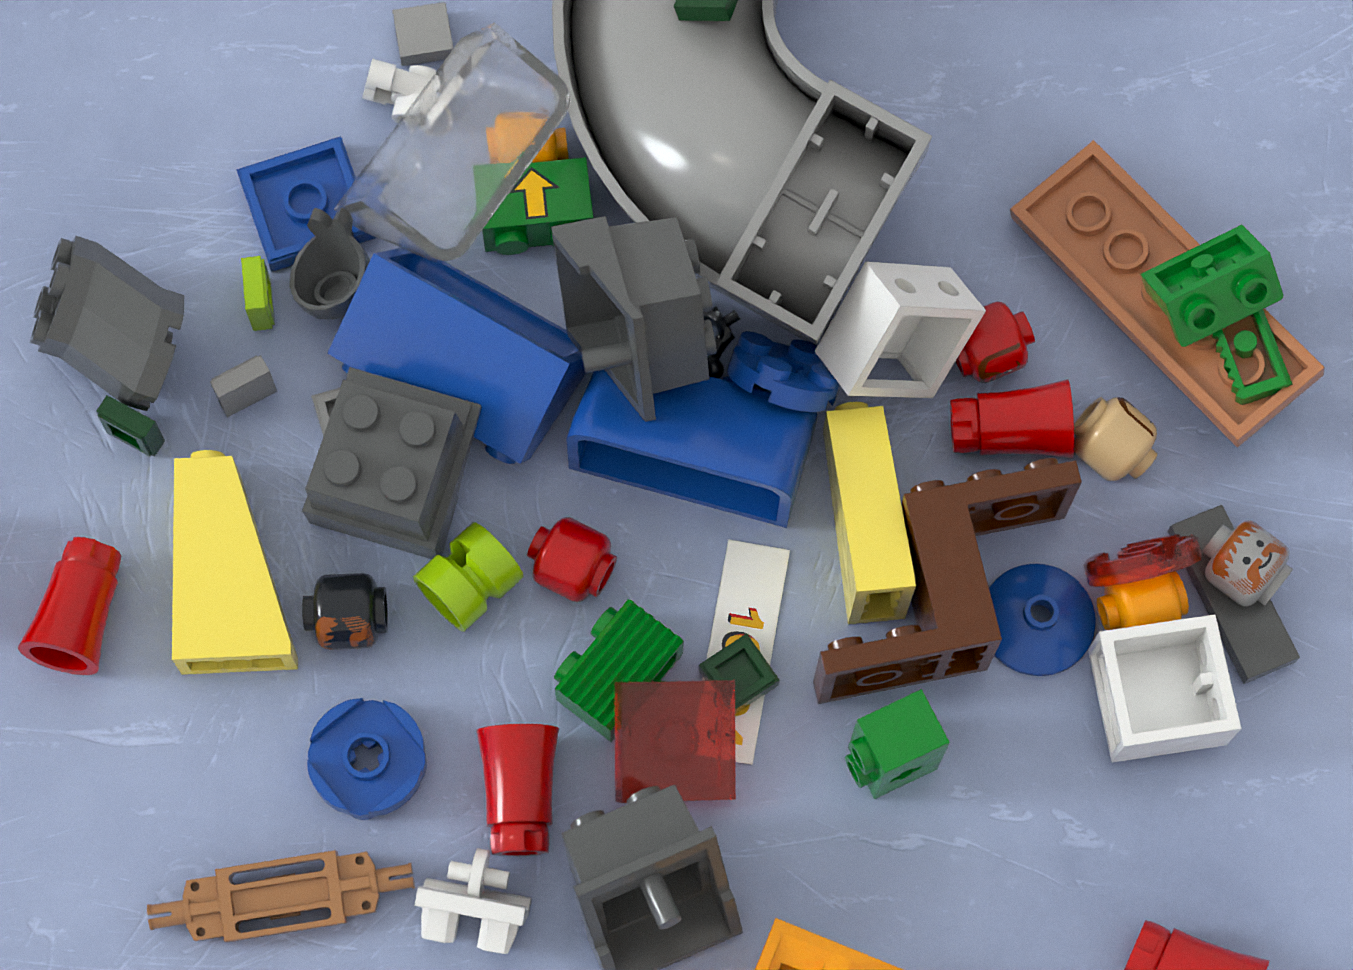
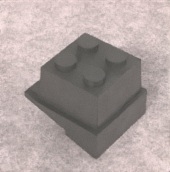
M606 216L551 227L566 331L570 340L582 354L586 373L605 370L645 422L656 420L653 394L709 380L707 355L716 354V342L710 319L704 320L703 315L706 312L713 311L712 298L706 276L699 278L695 276L696 273H700V262L695 240L693 238L684 240L677 217L608 226Z
M349 367L347 378L342 381L305 488L307 497L302 509L305 517L310 524L432 559L436 555L442 556L458 500V491L480 416L481 405Z
M675 784L662 790L658 786L642 789L628 798L627 805L606 814L602 810L584 814L572 822L571 829L562 833L570 869L577 884L573 888L579 902L586 934L601 970H660L743 933L716 834L712 826L699 831Z

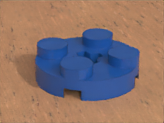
M744 331L741 333L739 341L733 349L727 367L730 378L742 389L751 393L754 384H757L771 391L768 402L797 411H825L828 402L832 406L834 405L841 387L816 354L815 349L817 346L800 339L792 340L789 346L773 342L762 334Z
M363 698L344 701L334 706L321 717L310 737L311 744L308 750L307 766L309 777L316 791L329 806L338 812L349 814L359 820H369L375 816H383L399 809L416 793L427 770L425 743L417 723L403 708L385 700H382L383 702L376 700L364 701ZM363 744L365 748L370 750L378 745L383 750L377 757L379 766L376 769L370 771L367 768H363L357 771L352 767L357 760L354 752L357 746Z

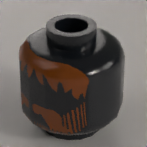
M366 573L321 576L315 584L314 595L303 596L302 618L304 630H315L317 642L327 650L372 647L376 643L379 633H387L386 587H377L374 578Z

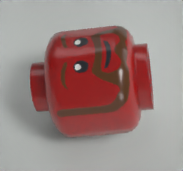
M999 301L983 306L986 312L955 361L963 377L972 375L978 382L989 383L1024 368L1028 362L1027 345L1035 342L1030 323L1023 311L1013 315L1010 308L1005 303Z

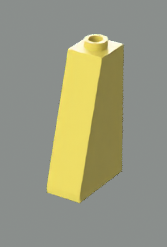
M864 402L844 403L838 405L833 411H826L823 437L848 624L905 619L916 583L883 406L868 407V404Z
M200 450L193 452L190 458H174L172 661L181 675L298 669V656L244 484L233 457L225 456V454L219 451Z

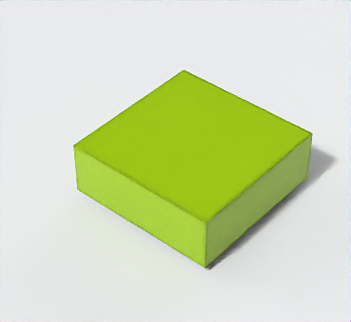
M261 256L241 258L245 310L253 331L273 329L272 325H275L271 278L265 260Z

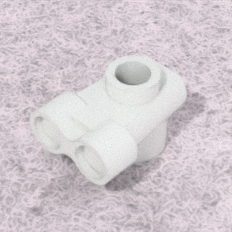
M372 59L362 99L384 105L386 103L394 104L391 117L393 121L410 129L430 131L434 129L437 115H443L451 85L441 82V74L426 66L413 65L410 66L408 72L396 68L394 64Z

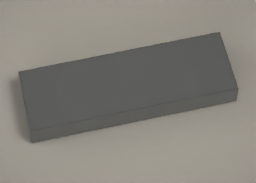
M1219 505L1172 524L1167 532L1208 614L1216 615L1221 640L1243 684L1296 663L1300 656L1271 599L1265 606L1257 601L1249 607H1242L1205 579V568L1211 558L1202 552L1223 524L1232 531L1234 530L1223 505Z

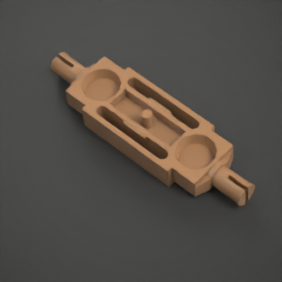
M333 850L215 869L216 876L186 880L182 896L183 900L154 905L148 904L147 915L149 916L172 913L170 916L148 919V924L151 931L158 928L186 924L194 941L224 937V942L348 923L347 917L376 913L380 893L415 888L414 877L390 880L391 877L413 874L412 863L376 869L368 852L338 856V851ZM323 860L325 863L324 869L317 872L281 875L241 884L233 883L234 875L239 873ZM325 908L331 910V916L325 920L244 933L239 931V925L244 921L269 917L270 920L300 916L301 912Z

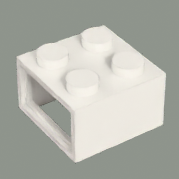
M865 262L834 318L831 320L815 352L848 396L933 398L986 310L951 267ZM879 358L898 359L914 381L867 379Z
M1215 614L1099 631L1088 649L1112 763L1225 746L1241 730Z

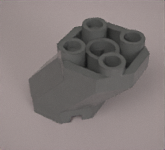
M75 236L73 241L61 238L51 264V270L54 272L49 287H42L33 316V318H36L30 343L39 345L38 352L61 358L121 403L147 411L150 408V402L154 403L157 400L173 359L176 345L171 344L173 332L168 331V328L181 329L184 317V295L161 288L97 242Z

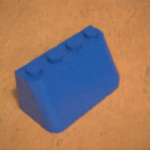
M402 247L373 253L327 353L343 362L342 369L347 374L349 367L480 404L482 408L474 438L486 444L485 451L489 455L507 464H515L516 462L521 464L531 459L586 374L582 354L570 340L564 328L443 260L412 247Z
M605 370L594 371L575 412L566 439L568 467L578 472L787 528L815 431L818 414L817 412L792 410L768 402L769 392L755 389L754 386L752 392L749 393L738 386L730 376H726L722 380L709 376V380L653 394L656 420L645 422Z

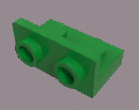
M1239 225L1140 274L1146 292L1168 316L1175 339L1182 347H1186L1282 300L1284 296L1270 252L1243 225Z

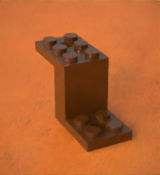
M1045 458L1027 464L1023 468L1024 471L1002 475L999 469H989L972 474L967 478V482L945 486L944 481L941 480L927 481L912 487L910 493L904 494L901 505L915 575L916 587L911 602L917 625H907L892 629L885 634L886 639L863 643L862 637L854 636L829 643L827 645L828 650L821 651L819 654L813 680L818 704L988 670L1002 637L976 536L1065 519L1082 483L1077 461L1058 463L1056 458Z

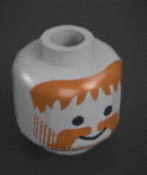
M1251 520L1241 522L1233 531L1223 524L1202 551L1211 558L1205 568V579L1242 607H1249L1257 601L1265 606L1293 570V568L1286 564L1290 556L1289 548Z

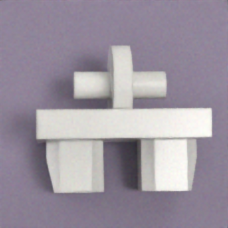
M477 848L472 865L450 861L448 868V879L469 882L468 886L426 878L423 887L419 886L417 889L415 906L423 907L421 914L423 939L453 943L456 940L461 914L482 918L477 948L508 954L519 926H522L529 916L532 898L484 889L485 886L507 889L510 872L488 868L490 850Z

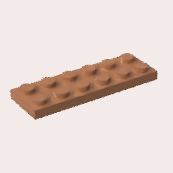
M1094 140L1010 209L1011 218L1237 448L1324 375L1325 367L1264 308V313L1293 385L1282 388L1275 395L1245 405L1235 402L1236 394L1231 392L1234 380L1228 378V373L1224 368L1225 360L1220 358V353L1216 352L1218 340L1212 338L1211 334L1186 347H1182L1175 339L1168 316L1146 292L1140 275L1200 244ZM1251 315L1222 329L1244 387L1275 377ZM1243 330L1251 331L1257 337V348L1253 351V356L1249 358H1241L1235 354L1234 337Z

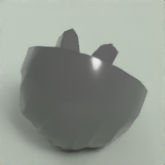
M343 207L337 210L333 219L323 210L313 209L307 227L315 236L305 244L296 256L290 272L289 287L294 300L304 311L317 319L344 318L370 262L368 254L354 238L352 232L353 218L350 212Z

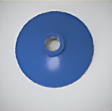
M1025 564L1006 571L989 587L1002 637L994 656L1004 665L1014 671L1030 676H1049L1069 669L1084 656L1095 633V610L1087 591L1072 575L1060 568L1046 564ZM1036 605L1046 607L1051 614V619L1047 622L1035 620L1031 615V608Z

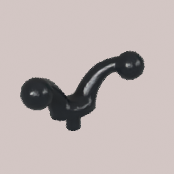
M715 306L713 311L704 313L703 317L704 320L710 319L711 324L717 328L715 336L716 354L708 355L707 360L709 376L719 379L724 372L723 363L719 359L729 343L735 339L730 326L739 321L740 317L735 310L723 316L718 307Z

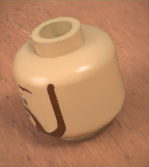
M1099 397L1084 410L1074 423V434L1076 435L1074 439L1075 454L1107 481H1117L1127 474L1136 479L1151 466L1157 457V453L1152 449L1157 437L1156 426L1122 397H1115L1108 401Z

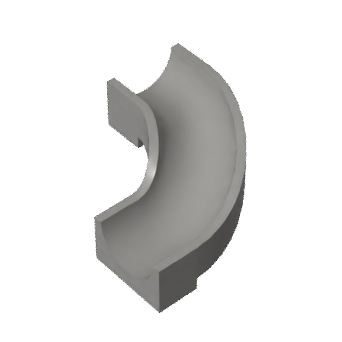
M553 0V47L560 87L573 128L593 168L623 211L634 223L677 217L684 240L693 238L696 243L700 262V273L695 274L696 278L706 276L709 286L719 293L801 339L818 346L876 237L927 154L932 136L831 79L828 83L805 68L786 47L776 27L775 15L778 0H738L730 21H679L673 7L676 0Z

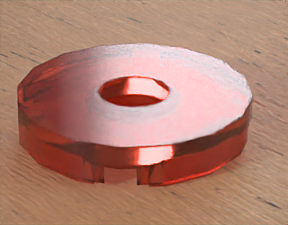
M1174 534L1127 544V547L1121 548L1122 551L1117 553L1118 558L1110 560L1109 554L1105 553V551L1088 558L1083 566L1088 585L1102 587L1136 582L1175 572L1201 561L1203 556L1198 537L1193 534L1189 536Z

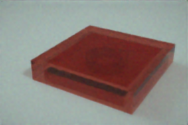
M735 680L615 682L616 802L626 803L630 796L651 786H658L662 790L673 784L676 785L683 801L736 799Z

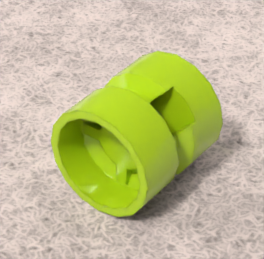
M472 522L449 543L451 554L448 557L436 555L413 576L414 582L427 600L448 622L461 632H465L488 611L486 600L489 597L502 598L524 577L520 566L506 548L488 530L476 522Z

